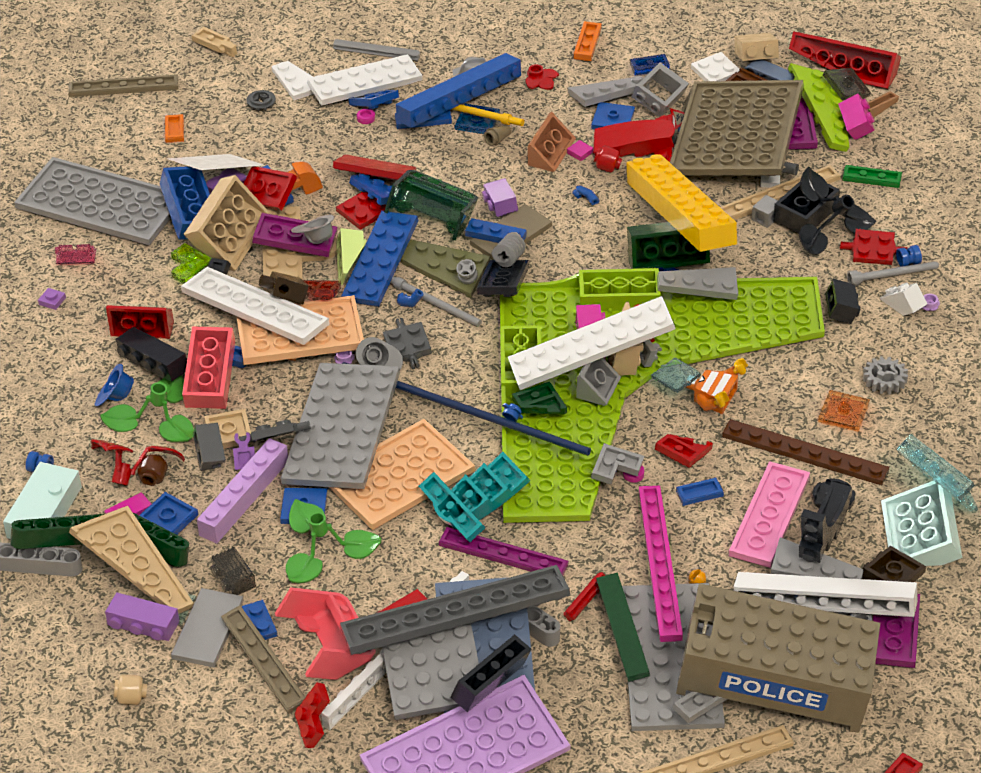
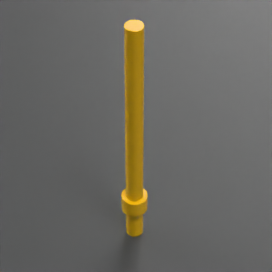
M462 104L451 109L501 121L505 125H524V119L512 117L511 114L507 113L499 114Z

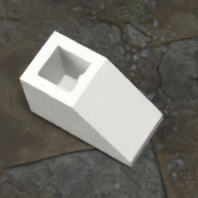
M906 282L898 287L893 286L885 291L886 294L880 298L881 301L903 316L912 314L927 305L917 283L908 285Z

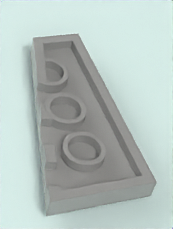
M736 267L659 271L657 275L658 291L737 300L738 297Z

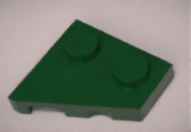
M550 381L512 394V400L515 405L520 407L521 413H567V406Z

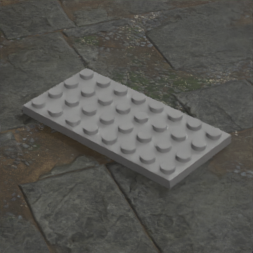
M55 157L49 160L14 202L17 209L149 246L171 219L160 186Z
M319 364L300 423L309 420L311 429L296 433L281 476L282 484L365 489L400 375L398 366Z
M699 583L675 584L683 632V641L660 642L652 585L622 586L650 672L649 677L628 682L632 731L725 727L723 703L690 723H687L673 710L674 702L684 697V695L676 694L689 622ZM704 623L698 624L696 633L702 634ZM707 624L705 635H711L713 625ZM686 690L685 696L692 691Z

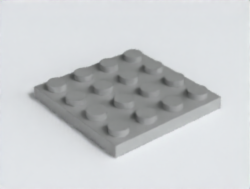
M464 624L450 630L438 631L428 636H420L383 647L395 720L453 710L460 706L450 698L457 682L479 664L471 624Z

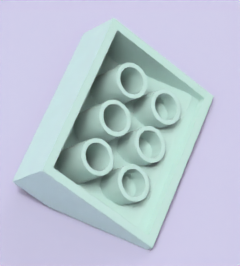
M941 478L881 500L888 547L890 545L925 566L944 565L962 558L951 493Z

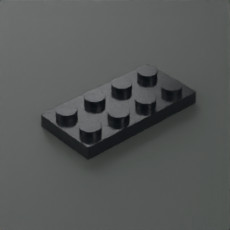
M490 260L477 286V295H483L484 297H493L495 295L512 297L517 295L529 269V260H516L509 267H502L495 260Z

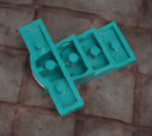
M502 452L488 466L483 463L470 477L465 474L452 489L435 472L427 477L418 487L433 502V507L442 523L446 527L459 530L471 542L486 528L479 520L508 501L531 480Z

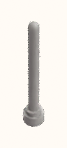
M934 261L865 273L853 270L847 272L848 283L855 284V286H859L865 280L934 270L939 267V263Z

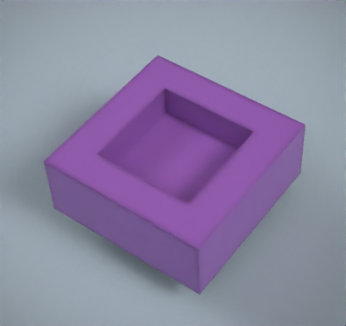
M48 288L38 299V303L41 306L56 310L65 300L66 295L64 292Z

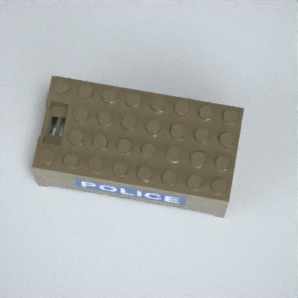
M699 583L689 622L676 694L685 696L686 690L718 696L850 726L849 732L859 733L872 694L880 623ZM699 623H704L702 634L696 633ZM707 624L713 625L710 636L705 635Z

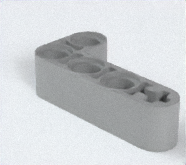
M537 606L528 607L530 636L545 646L552 647L560 642L559 621Z

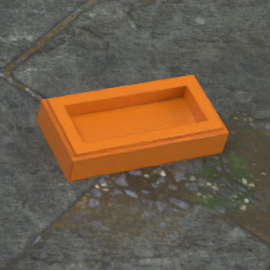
M183 114L165 116L166 143L184 142Z

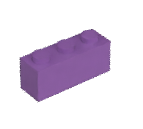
M117 592L105 611L107 625L112 628L128 630L135 635L143 634L155 640L169 641L180 622L177 608Z

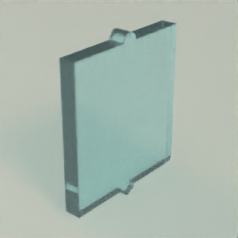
M673 358L667 364L661 365V368L654 372L651 377L678 393L700 377L701 372L679 359Z

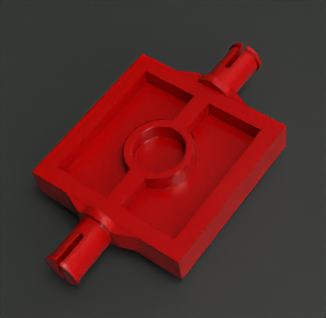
M856 229L853 242L841 241L840 250H852L853 262L892 265L896 250L903 247L896 246L894 241L895 232Z

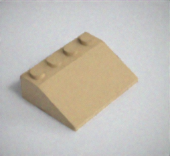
M236 175L224 177L219 180L184 235L196 248L208 256L229 261L231 263L229 269L236 271L253 245V235L261 214H270V212Z

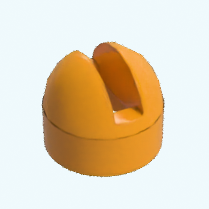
M695 569L690 572L688 582L689 584L706 583V575L700 569Z

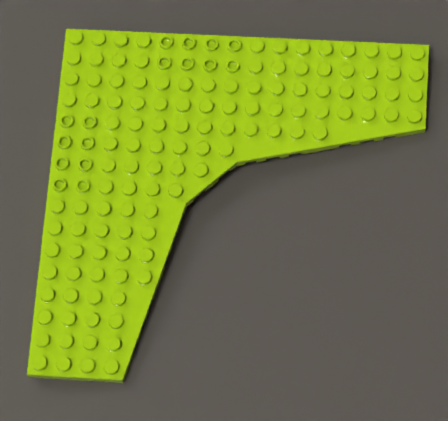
M659 268L579 270L578 274L562 280L522 283L518 294L512 297L500 295L502 405L504 403L508 405L511 403L515 404L512 400V394L522 391L518 387L508 357L577 330L576 305L600 304L601 312H605V318L622 312L626 302H629L630 308H633L637 304L641 305L662 296L675 326V330L654 337L655 341L652 343H658L662 351L657 352L658 359L653 361L652 366L644 367L640 363V366H637L636 375H622L605 406L576 398L577 377L583 366L525 388L528 389L550 381L567 406V413H521L523 419H518V423L591 448V453L589 456L502 426V452L531 480L503 504V523L590 521L601 481L591 478L603 444L612 446L625 398L665 368L824 337L825 329L817 277L737 278L738 297L737 300L658 291L657 275Z

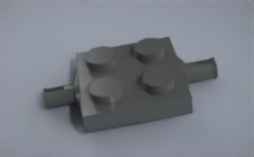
M397 318L395 323L398 328L383 332L385 342L398 349L403 361L410 362L412 369H415V365L418 369L420 365L417 359L432 354L422 322H417L405 326L404 319L400 318L399 322Z
M282 420L276 422L274 427L268 424L255 427L256 431L250 434L251 439L249 443H256L259 440L311 429L310 422L308 420L301 423H291V420ZM246 435L239 436L240 441H245L247 438Z

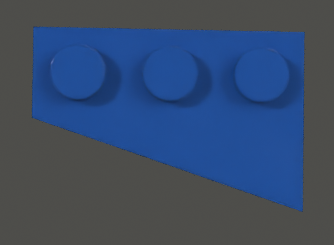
M360 173L350 177V184L362 192H368V197L371 199L377 198L379 205L400 202L405 199V193L399 191L398 187L384 184L383 180L373 179L370 175Z

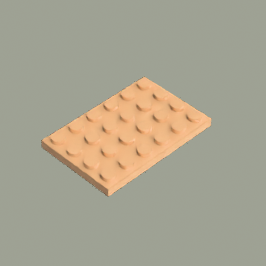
M355 296L304 302L303 305L294 303L329 318V325L304 345L236 316L244 365L356 351L357 346L364 340Z
M422 419L378 444L365 489L328 488L370 529L374 530L428 499V496L418 486L433 472L449 487L461 480L465 474L468 476L475 472V465L431 424Z

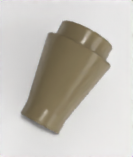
M508 125L488 128L484 133L485 142L488 145H498L511 134V128Z

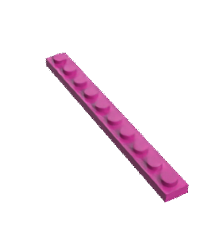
M660 485L639 486V499L660 642L683 641Z

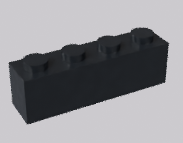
M132 327L115 339L117 352L121 357L127 358L134 364L144 367L161 378L172 382L186 372V353L135 327Z
M514 634L457 682L450 698L466 712H469L524 665L532 649Z

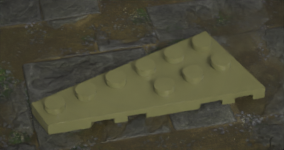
M410 239L400 262L439 283L450 286L455 291L464 293L466 297L471 299L490 261V256ZM465 259L472 260L475 263L478 273L477 280L471 284L460 282L456 270L457 264Z

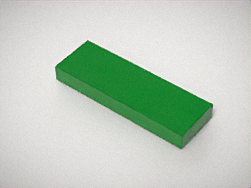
M845 165L842 181L900 188L902 172Z

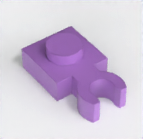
M246 432L247 438L245 441H240L238 433H235L234 439L239 444V448H233L235 470L242 469L255 455L254 446L248 447L251 439L249 432Z

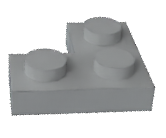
M604 443L591 478L612 484L617 470L638 476L644 456Z

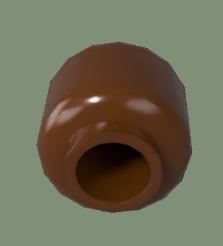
M146 455L137 471L141 482L149 486L160 484L168 470L167 462L160 455Z

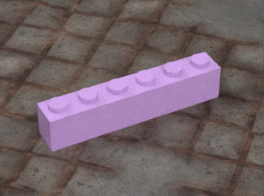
M271 438L263 444L199 516L197 524L200 537L216 544L223 538L285 467L288 458L287 445Z

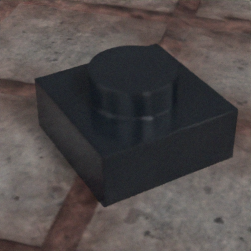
M211 257L208 267L227 275L231 263L227 260Z

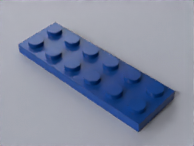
M381 211L341 297L354 295L355 301L358 304L380 306L419 221L417 215Z

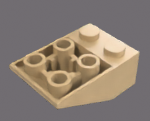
M629 302L625 303L622 312L630 309ZM643 342L609 355L608 363L620 376L636 375L637 366H640L641 363L640 352H643Z

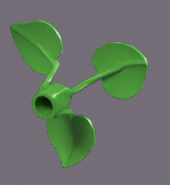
M182 375L172 382L163 378L152 384L150 395L146 396V401L138 414H136L133 407L126 404L116 405L105 413L100 414L101 420L107 427L117 432H127L137 427L138 422L136 419L141 417L148 403L151 402L156 407L163 406L167 421L160 424L159 433L165 440L170 442H187L193 438L194 428L190 420L183 415H175L170 418L167 409V401L178 403L183 400L184 380Z
M295 499L289 513L290 527L293 531L301 534L311 530V554L309 556L305 553H298L289 558L286 563L288 579L293 583H306L320 575L323 563L320 559L314 558L316 537H323L328 530L342 546H345V554L354 559H363L372 554L380 545L382 539L372 532L352 530L345 534V541H343L334 531L332 525L327 524L324 511L320 507Z

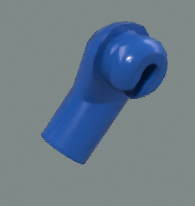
M416 289L411 296L400 293L397 296V303L403 307H414L424 294L420 289Z

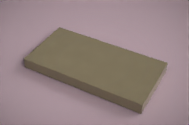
M526 204L519 207L517 212L514 211L497 222L502 225L526 229L525 244L552 227L551 220ZM477 238L470 240L472 247L494 260L491 253L498 243Z

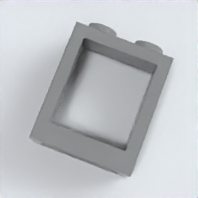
M659 63L637 84L631 97L660 117L681 98L689 83L665 65ZM652 80L672 93L666 101H663L646 88Z

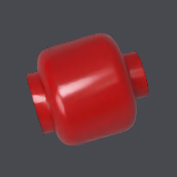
M605 145L602 148H598L593 162L596 163V168L612 173L615 168L619 170L622 159L619 158V150Z

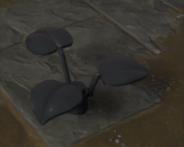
M810 167L804 170L800 180V188L806 199L811 202H815L818 199L821 202L834 201L832 206L834 214L818 229L812 224H806L801 227L799 239L807 253L817 255L826 249L828 238L821 230L837 215L845 217L844 224L853 234H855L856 229L868 230L876 223V220L871 215L855 205L850 195L845 194L840 198L838 196L825 198L829 193V187L825 179Z

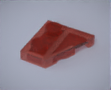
M303 280L309 285L307 292L313 297H320V300H331L341 289V281Z

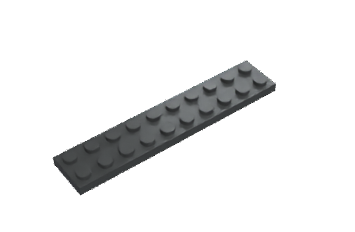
M554 565L341 622L340 626L351 655L361 654L375 648H383L390 644L405 642L416 637L428 636L438 631L450 630L464 624H472L479 620L494 618L509 612H517L520 609L539 606L542 603L553 600H561L571 596L570 588L558 566Z

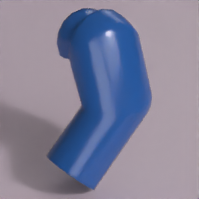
M581 185L576 186V189L572 191V194L577 199L581 198L582 195L585 196L591 205L598 204L600 201L592 190Z

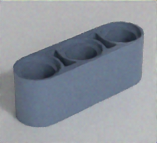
M763 59L753 60L744 68L767 80H793L795 77L789 70Z

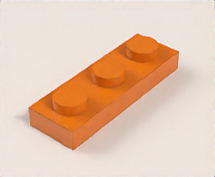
M584 21L574 51V59L592 61L602 29V23Z

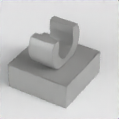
M650 339L643 342V352H640V359L644 367H651L653 361L658 359L657 352L662 351L658 343L653 344Z

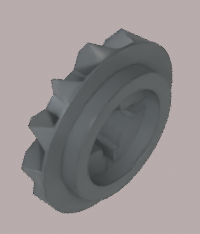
M267 90L254 91L246 99L247 106L251 107V110L257 109L258 112L261 109L266 111L267 108H272L276 104V97Z

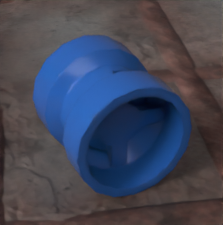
M912 245L907 249L904 247L898 248L896 250V259L900 267L908 266L909 264H921L922 255L918 245Z
M31 451L26 459V470L34 472L39 462L54 465V458L49 454L40 455L39 452Z

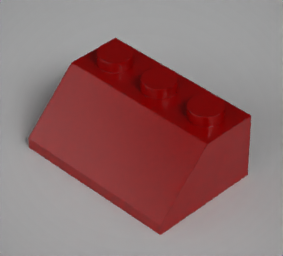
M106 306L110 336L119 337L132 327H135L155 338L170 339L174 324L171 308Z

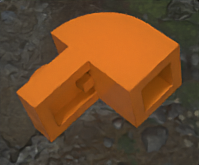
M301 161L292 163L293 170L288 171V173H293L297 176L292 190L301 187L307 195L323 188L319 176L309 163Z

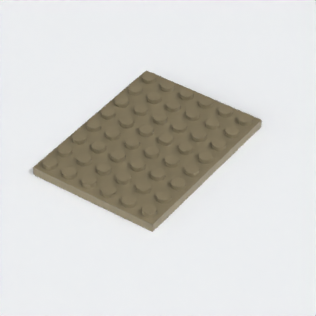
M803 80L694 81L670 163L683 175H782L804 87Z

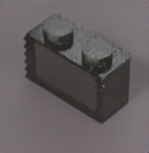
M235 547L211 557L212 566H210V570L215 578L218 577L220 579V585L224 592L239 595L256 587L255 575Z

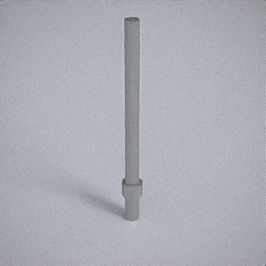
M393 276L390 282L394 288L400 291L404 290L410 294L418 289L408 284L401 277L396 278ZM422 291L424 294L421 298L422 300L476 327L481 325L482 320Z

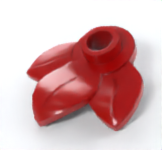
M534 64L527 71L528 77L525 79V83L530 89L539 87L551 90L554 87L553 79L558 77L559 73L553 69H543L541 65Z

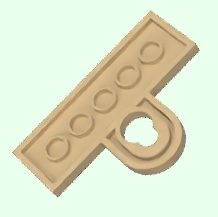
M300 206L284 207L282 211L266 208L272 215L301 220ZM337 235L329 257L262 245L263 275L270 276L271 272L274 271L299 277L303 280L302 262L327 260L337 255Z

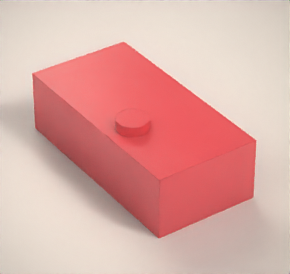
M192 326L182 393L185 408L226 409L235 349L233 328Z

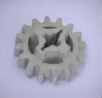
M880 356V360L877 361L873 358L872 363L867 362L866 367L863 368V382H866V387L872 386L873 392L877 389L880 390V394H883L884 391L891 394L892 390L899 392V388L904 389L905 384H907L908 369H904V363L898 364V359L891 361V357H888L887 360H884Z

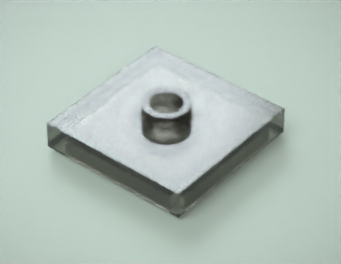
M852 68L825 70L823 73L824 78L842 100H846L856 94H859L861 98H867L871 94L870 90Z

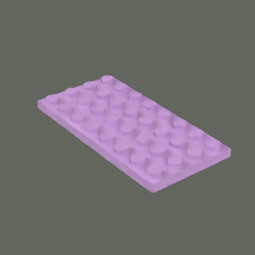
M522 675L496 688L469 712H466L459 706L360 754V760L368 773H525L569 751L570 744L526 676Z

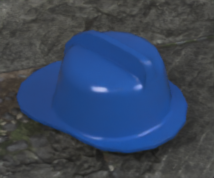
M117 364L110 373L106 384L95 401L96 407L102 405L107 399L114 401L123 400L130 393L134 379L123 371L122 364Z

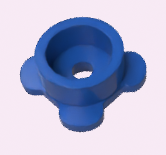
M506 403L502 405L505 408L502 415L506 419L515 422L518 419H523L520 407L512 403L510 405Z

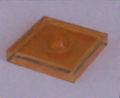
M829 390L818 417V422L859 432L869 407L870 399Z

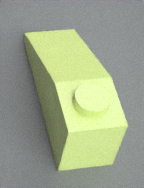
M340 228L336 239L338 285H343L366 245L363 231Z

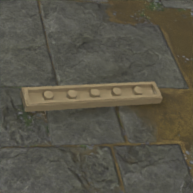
M178 74L69 82V97L178 90Z
M239 605L222 615L223 623L286 712L289 714L295 711L306 698L242 607Z

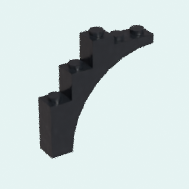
M831 481L818 512L803 509L799 557L808 562H821L824 551H829L833 539L837 540L852 499L851 486Z

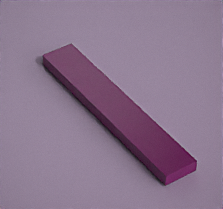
M446 527L439 540V546L530 572L557 565L561 574L564 575L569 565L568 560L478 535L469 542L459 530Z

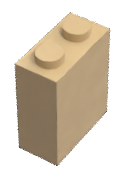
M771 33L734 36L735 53L742 61L779 58L778 39Z

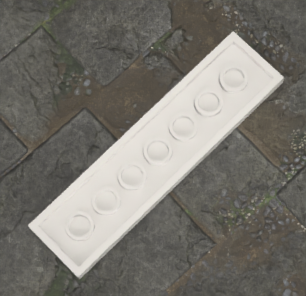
M209 267L203 269L181 286L182 293L302 345L306 344L329 325V318L285 299L274 297L266 291Z
M661 296L511 355L508 359L518 387L522 390L675 330V326Z

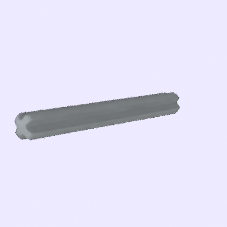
M335 39L333 43L335 50L393 58L408 54L415 61H418L420 58L419 50Z

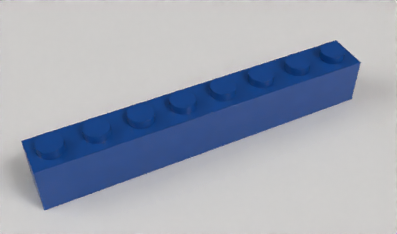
M504 53L396 104L397 121L412 128L521 76V60L508 53Z

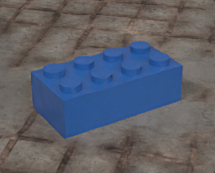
M190 166L163 168L159 184L178 240L188 239L184 235L185 231L210 193L202 170Z

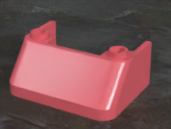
M290 587L275 612L276 617L295 618L302 631L316 632L323 646L306 671V677L337 680L371 661L376 653V650L372 649L361 654L351 655L340 623L356 619L358 616L349 599L343 594Z

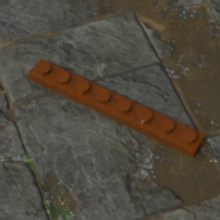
M732 419L728 421L722 432L723 438L881 486L889 473V466Z

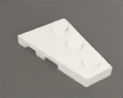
M289 61L272 66L273 73L293 100L314 94L308 85V78L313 76Z

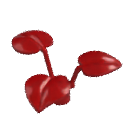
M91 439L90 441L92 449L102 447L105 451L115 450V468L111 482L128 486L130 475H135L136 469L148 452L167 453L179 457L183 462L185 461L184 456L175 449L163 446H149L145 448L134 467L130 469L131 464L122 462V451L133 453L132 449L105 440Z

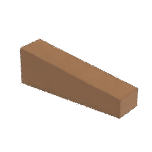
M891 91L868 102L870 105L868 111L874 118L898 102L899 96Z

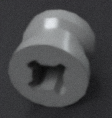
M465 259L457 264L456 270L460 282L471 284L477 280L478 273L476 265L472 260Z

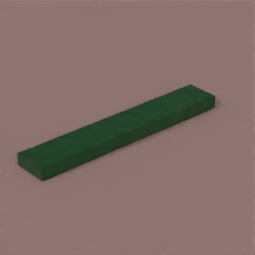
M618 572L596 578L628 682L649 677V668Z

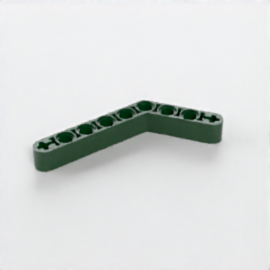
M133 513L166 563L175 567H182L188 563V540ZM104 514L16 520L11 524L10 545L16 549L82 545L83 543L69 533L70 528Z

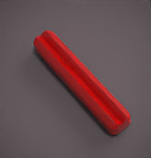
M603 572L596 574L566 609L564 617L568 621L575 620L600 591L596 578L605 576Z

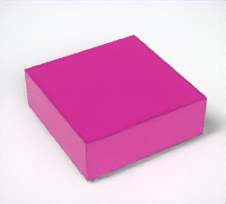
M581 140L567 148V154L579 161L584 160L593 153V147Z

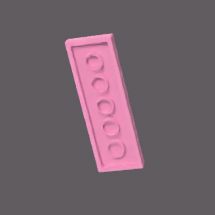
M769 461L729 549L730 557L771 568L779 538H784L810 479V472Z

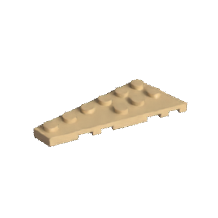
M128 506L70 528L69 533L156 603L177 608L178 614L192 609L193 601Z

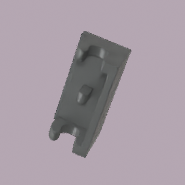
M218 423L195 425L193 439L200 471L220 468L221 463H225L226 459Z

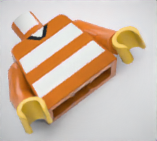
M740 358L735 361L733 367L725 371L705 370L700 379L689 377L686 388L694 390V402L704 411L713 410L723 414L737 391L738 374L744 375L748 364L745 359Z

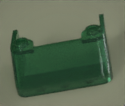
M407 170L392 185L384 212L388 214L395 208L397 212L406 213L413 209L446 222L445 227L448 229V232L453 234L452 240L456 241L464 232L478 197L469 191L419 171Z

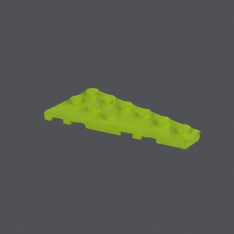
M790 63L788 70L794 74L793 80H803L802 97L810 112H814L815 122L821 125L823 129L821 133L829 148L847 152L850 147L848 131L838 104L844 101L841 77Z

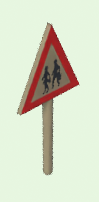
M692 90L688 94L682 111L669 109L670 114H673L675 118V130L681 127Z

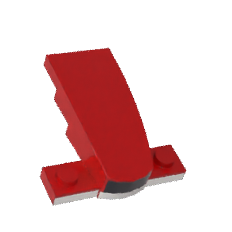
M673 114L655 118V120L629 121L596 128L594 130L593 153L596 156L598 148L606 145L619 150L620 157L632 153L636 157L654 153V155H662L670 162L678 137L675 130V118Z

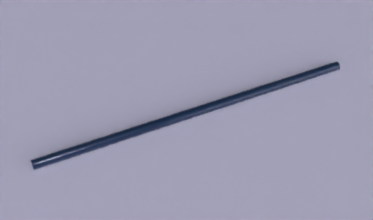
M397 381L396 389L586 456H589L591 453V448Z

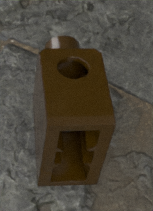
M272 271L270 276L261 275L259 279V286L267 288L266 290L272 296L304 304L309 285L301 278Z

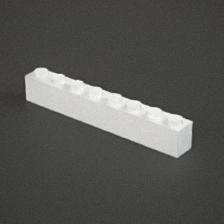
M738 572L734 584V591L831 612L914 617L917 606V583Z

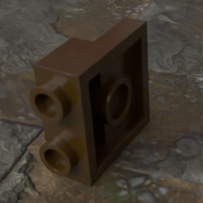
M890 545L884 551H880L871 562H867L863 566L862 579L915 582L926 572V566Z

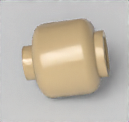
M122 674L119 680L115 679L114 698H117L120 704L138 705L141 702V697L146 698L147 684H143L141 676Z

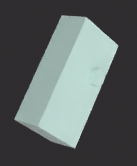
M39 462L3 521L6 537L11 539V524L16 520L64 517L82 488L79 471Z

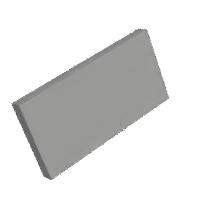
M201 588L171 653L172 659L215 667L230 633L223 623L221 616L239 605L242 606L244 602L243 596Z

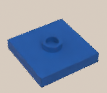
M598 103L591 129L595 130L596 128L632 121L635 106Z
M284 488L280 517L281 524H290L289 513L295 499L320 507L325 514L327 489Z
M164 492L139 516L177 535L199 514L198 509Z

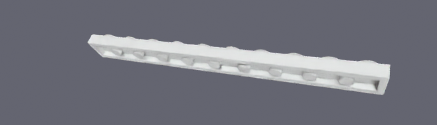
M461 571L450 582L468 581L469 575ZM383 648L380 654L373 661H370L359 675H356L351 683L344 690H341L337 697L325 707L321 713L323 727L331 730L387 673Z

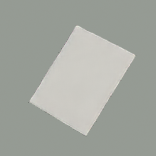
M232 154L168 158L169 160L199 170L263 165Z

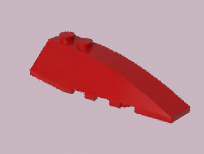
M793 31L789 45L790 50L851 81L889 89L896 77L901 56L894 52Z

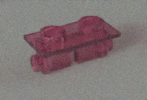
M60 244L58 247H55V254H57L56 264L95 263V246L79 244L76 245V249H73V245Z

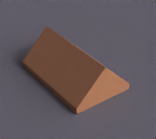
M552 111L547 115L528 145V166L555 172L566 155L567 148L573 144L576 137Z

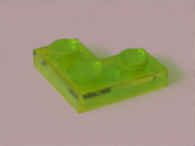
M183 243L171 252V258L180 263L179 266L171 271L172 277L184 284L208 267L211 258Z

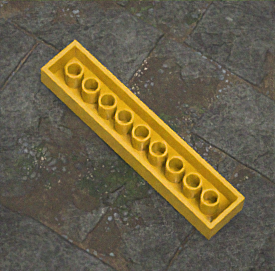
M656 154L645 159L635 158L633 161L626 162L627 183L697 250L702 252L737 245V222L662 155Z

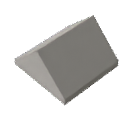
M604 358L583 365L577 377L576 398L605 406L611 398L621 376Z

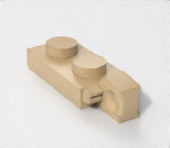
M206 27L201 28L192 35V41L218 53H225L231 57L237 54V46L230 41L229 37Z

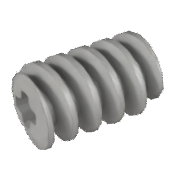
M511 232L498 243L491 254L500 266L509 267L524 253L526 245L520 234Z

